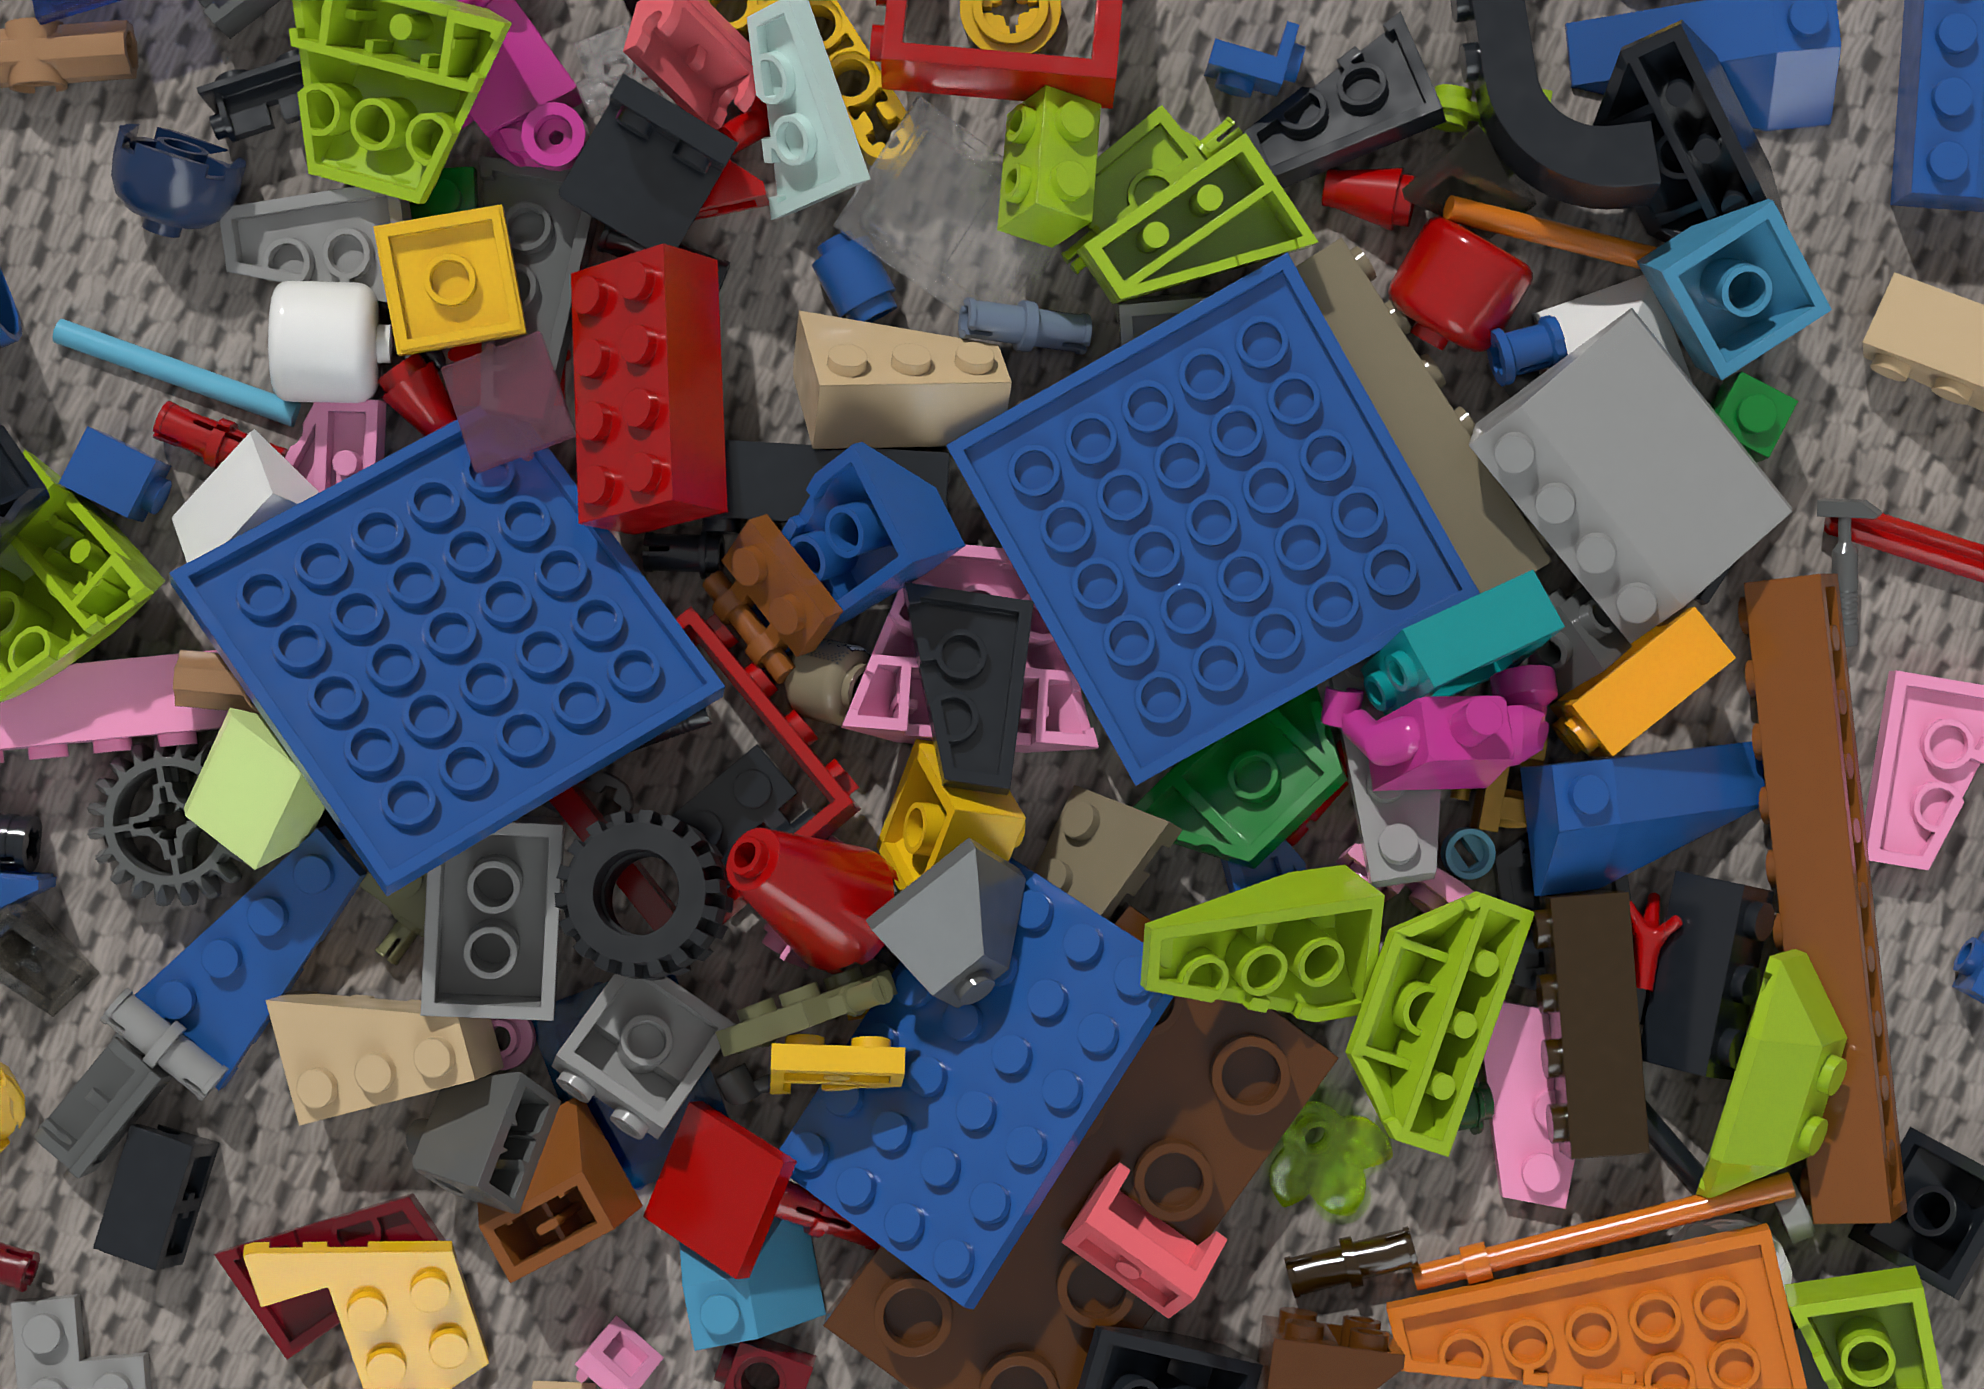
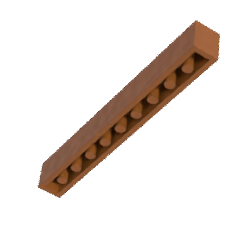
M1838 573L1744 583L1745 596L1740 597L1738 602V617L1742 632L1745 635L1749 634L1752 660H1748L1745 665V682L1750 697L1756 698L1759 723L1753 725L1752 746L1756 759L1763 761L1766 786L1761 787L1759 792V810L1764 824H1770L1773 850H1769L1766 855V874L1770 886L1777 888L1780 912L1775 914L1774 943L1778 951L1785 952L1797 949L1807 953L1848 1037L1841 1057L1847 1061L1845 1077L1837 1092L1832 1096L1829 1095L1822 1117L1828 1121L1827 1133L1819 1150L1813 1156L1810 1155V1157L1806 1158L1807 1167L1802 1169L1800 1179L1801 1195L1804 1204L1812 1206L1813 1224L1892 1223L1907 1212Z

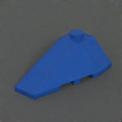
M1702 0L1565 24L1571 88L1604 95L1623 46L1683 20L1717 55L1753 129L1776 131L1831 124L1841 54L1837 0Z
M863 442L851 445L814 474L806 488L810 495L799 515L790 517L781 531L843 610L829 632L904 587L905 582L912 583L966 546L937 488ZM754 604L751 609L767 628L770 622ZM789 647L785 651L788 656L794 654Z

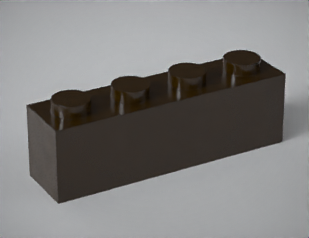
M1610 889L1539 896L1540 910H1532L1534 917L1531 923V934L1535 949H1543L1545 974L1537 975L1536 997L1540 1013H1548L1551 1036V1039H1545L1541 1042V1060L1544 1076L1546 1079L1554 1078L1556 1104H1548L1546 1107L1549 1140L1551 1143H1559V1151L1571 1160L1650 1154L1629 892Z

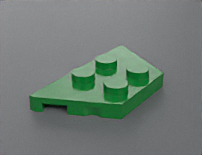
M1315 686L1181 760L1133 808L1169 821L1181 828L1182 832L1173 844L1255 869L1347 781L1330 725L1323 724L1321 721L1323 703L1318 687Z

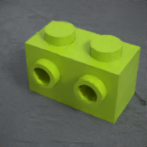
M1045 85L1007 114L997 231L1053 248L1092 222L1101 104Z

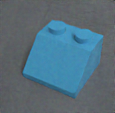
M1770 199L1693 225L1637 261L1695 367L1721 381L1832 310L1774 201Z

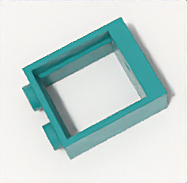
M1528 571L1402 629L1360 669L1364 676L1366 695L1371 704L1377 710L1383 711L1385 716L1418 698L1456 696L1490 680L1491 676L1500 671L1517 667L1561 631L1565 625L1535 571Z

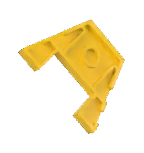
M368 1241V1247H329L328 1242H303V1247L269 1248L270 1242H253L244 1245L243 1258L261 1307L323 1288L329 1289L363 1389H452L489 1364V1354L452 1241Z

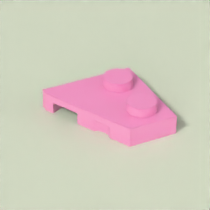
M366 400L360 403L314 402L302 424L303 433L301 438L290 447L285 459L319 492L384 459L387 403L381 400Z

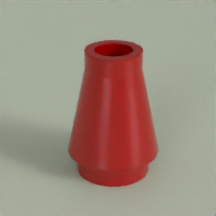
M1404 167L1356 170L1330 169L1327 171L1324 182L1322 206L1338 209L1391 231L1394 225L1409 227L1416 200L1418 176L1404 174Z
M420 353L409 356L378 379V384L385 392L381 398L424 437L459 419L434 362L431 361L427 364Z

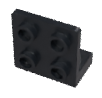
M623 73L610 95L609 105L559 189V196L561 199L645 249L663 243L678 248L739 143Z

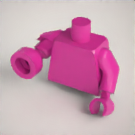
M457 0L490 9L512 22L461 130L475 121L489 138L495 152L515 166L543 167L553 171H563L572 168L590 137L586 123L573 109L587 100L516 0Z
M1526 665L1505 669L1490 678L1492 696L1422 697L1413 700L1377 721L1367 711L1361 710L1364 691L1348 687L1345 692L1326 686L1321 721L1323 724L1342 728L1343 734L1368 758L1373 791L1487 788L1508 766L1519 765L1543 750L1549 732V724L1545 721L1547 706L1558 696L1555 671L1552 667L1545 665Z

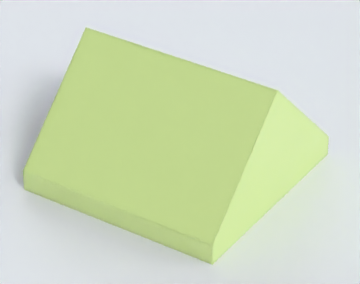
M234 708L229 709L184 806L185 816L254 870L297 848L314 832L325 810L324 805L261 714Z

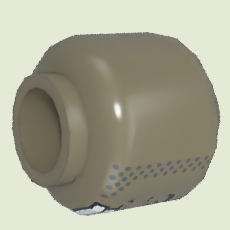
M824 638L813 652L799 657L793 654L791 660L796 667L785 679L786 697L791 708L795 709L803 718L834 726H842L871 654L861 646Z

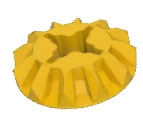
M960 0V17L969 41L974 42L979 48L985 50L1020 53L1040 52L1053 34L1056 33L1061 16V0H1016L1018 4H1027L1028 7L1038 6V8H1031L1029 12L1019 14L1018 25H1015L1016 33L1010 34L1009 26H1006L1004 16L993 15L992 12L983 13V11H992V7L1002 5L1003 0Z

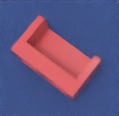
M1119 1162L1097 1181L1061 1243L1169 1319L1195 1300L1228 1239L1216 1231L1197 1246L1171 1226L1152 1216L1144 1207L1120 1191L1131 1170Z

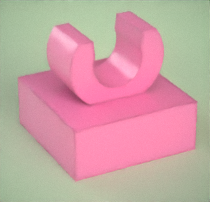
M616 1315L575 1363L579 1368L576 1379L582 1384L589 1377L601 1389H640L664 1357Z

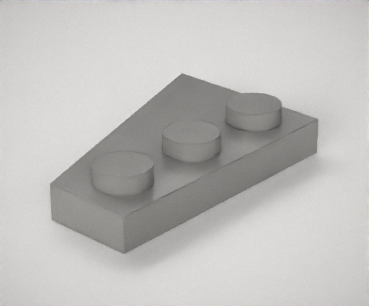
M353 186L232 206L220 219L226 270L230 273L277 282L361 283L374 291L378 301L387 302L373 226L412 220L410 203L406 200Z

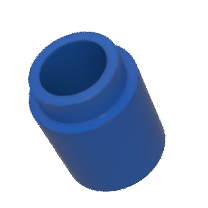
M847 230L833 236L817 247L821 257L813 262L811 266L838 317L873 323L898 307L892 296L896 288L867 235L854 238L851 231Z

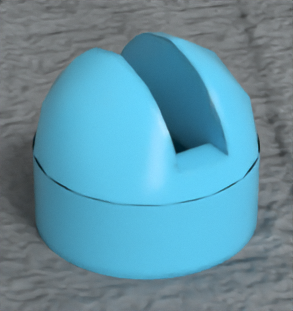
M1461 827L1453 830L1446 836L1442 842L1440 855L1443 865L1451 874L1463 879L1473 880L1484 876L1490 871L1495 861L1496 851L1493 841L1486 833L1471 827ZM1459 839L1476 861L1469 868L1454 847Z

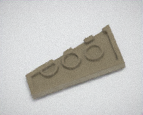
M1074 785L1034 872L1104 918L1109 919L1127 893L1132 896L1136 895L1150 876L1144 869L1162 845L1167 848L1172 846L1182 832V829L1169 821Z

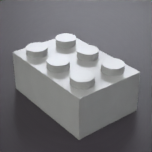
M523 815L427 873L420 1016L554 1021L557 996L559 921L561 909L555 907V893L562 892V880L556 877L560 864L563 865L565 820L563 817Z

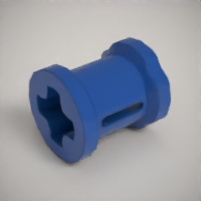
M1550 315L1540 317L1537 325L1507 333L1501 328L1491 330L1492 345L1487 349L1492 373L1497 383L1501 386L1514 383L1515 377L1545 368L1550 369L1568 355L1561 326L1556 317Z

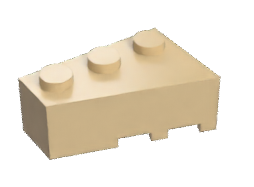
M1894 272L1863 340V355L1872 361L1870 368L1878 374L1896 381L1905 382L1908 378L1932 388V392L1946 400L1969 405L1984 412V305Z
M799 311L793 378L813 449H843L859 442H863L871 448L946 446L1008 409L1012 381L997 344Z
M294 991L266 1000L299 1126L475 1081L504 1068L491 1018L420 1016L421 1000L376 999L374 996L367 995L341 996L317 994V991Z

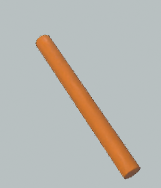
M1454 195L1449 196L1443 211L1444 218L1457 224L1640 269L1637 263L1639 259L1658 248Z

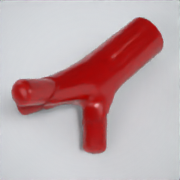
M1650 893L1648 895L1643 917L1638 912L1634 903L1630 901L1636 987L1653 991L1661 947L1667 938L1683 925L1682 919L1674 915L1659 926L1661 897L1658 893Z

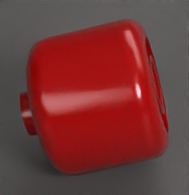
M1435 216L1429 219L1423 226L1391 281L1388 294L1390 301L1399 311L1416 321L1410 332L1442 351L1448 342L1451 341L1472 352H1485L1492 345L1491 330L1501 328L1504 331L1532 283L1533 272L1529 265L1459 224L1447 220L1443 216Z

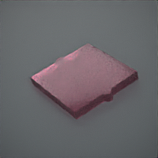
M540 331L497 347L492 343H488L484 346V352L441 368L475 472L481 473L518 458L530 461L534 457V452L576 437L543 334Z

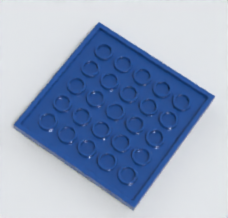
M1288 252L946 445L1135 786L1380 651L1402 629L1480 594Z
M482 406L169 572L171 585L386 896L391 895L722 698L725 685L611 531L579 524L577 485L532 424L489 416L482 409Z

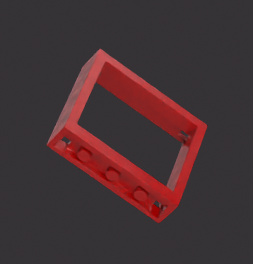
M876 0V6L886 7L884 25H872L870 61L881 62L882 89L1025 101L1047 85L1099 103L1101 108L1113 109L1123 0H1096L1091 59L904 43L908 0Z
M690 606L676 618L677 622L694 645L697 646L699 644L830 802L829 805L794 834L825 840L861 810L859 805L850 796L859 786L835 758L825 766L810 747L819 739L818 736L795 709L786 716L782 714L770 699L778 691V688L759 666L756 667L753 662L744 668L730 651L739 641L727 626L722 624L715 613L705 621ZM576 785L549 800L582 842L590 836L586 828L596 821L604 824L607 823L589 798ZM639 860L629 865L616 881L617 886L654 931L666 924L673 915L676 906ZM732 885L727 889L728 897L734 899L732 913H725L722 925L748 904Z

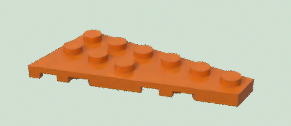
M1767 1223L1386 1302L1393 1338L1405 1354L1404 1369L1401 1370L1405 1372L1478 1380L1485 1376L1521 1380L1523 1385L1547 1387L1548 1384L1582 1387V1389H1807L1773 1238Z

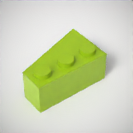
M1245 133L1085 243L1076 252L1113 305L1280 257L1287 252L1290 254L1304 250L1319 242Z

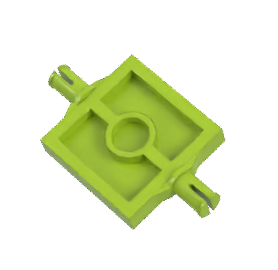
M1163 105L1158 107L1097 157L1092 222L1087 225L1088 233L1066 251L1060 253L1066 264H1069L1079 255L1076 251L1085 243L1242 136L1243 132L1237 127L1223 140L1218 142L1234 129L1236 124L1230 117H1226L1220 125L1199 140L1194 135L1181 129ZM1078 257L1070 265L1071 270L1077 275L1086 267L1081 257Z

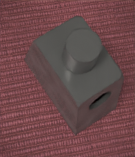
M521 1072L482 1077L475 1081L443 1088L439 1091L429 1119H416L407 1130L406 1144L410 1153L414 1155L412 1159L413 1168L454 1195L512 1214H519L561 1100Z

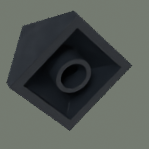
M1910 1127L1900 1144L1907 1212L1892 1223L1854 1224L1848 1238L1899 1267L1916 1265L1921 1280L1959 1301L1984 1257V1166Z

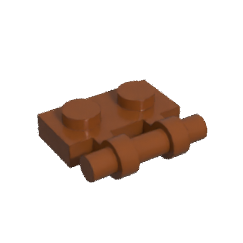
M765 514L748 520L721 560L736 579L734 584L730 582L723 571H717L705 579L702 587L713 600L712 611L722 624H731L748 645L745 653L756 667H765L776 683L780 684L785 682L786 677L796 667L786 654V649L789 647L796 657L815 651L843 610L771 518ZM754 604L770 622L767 628L751 609Z

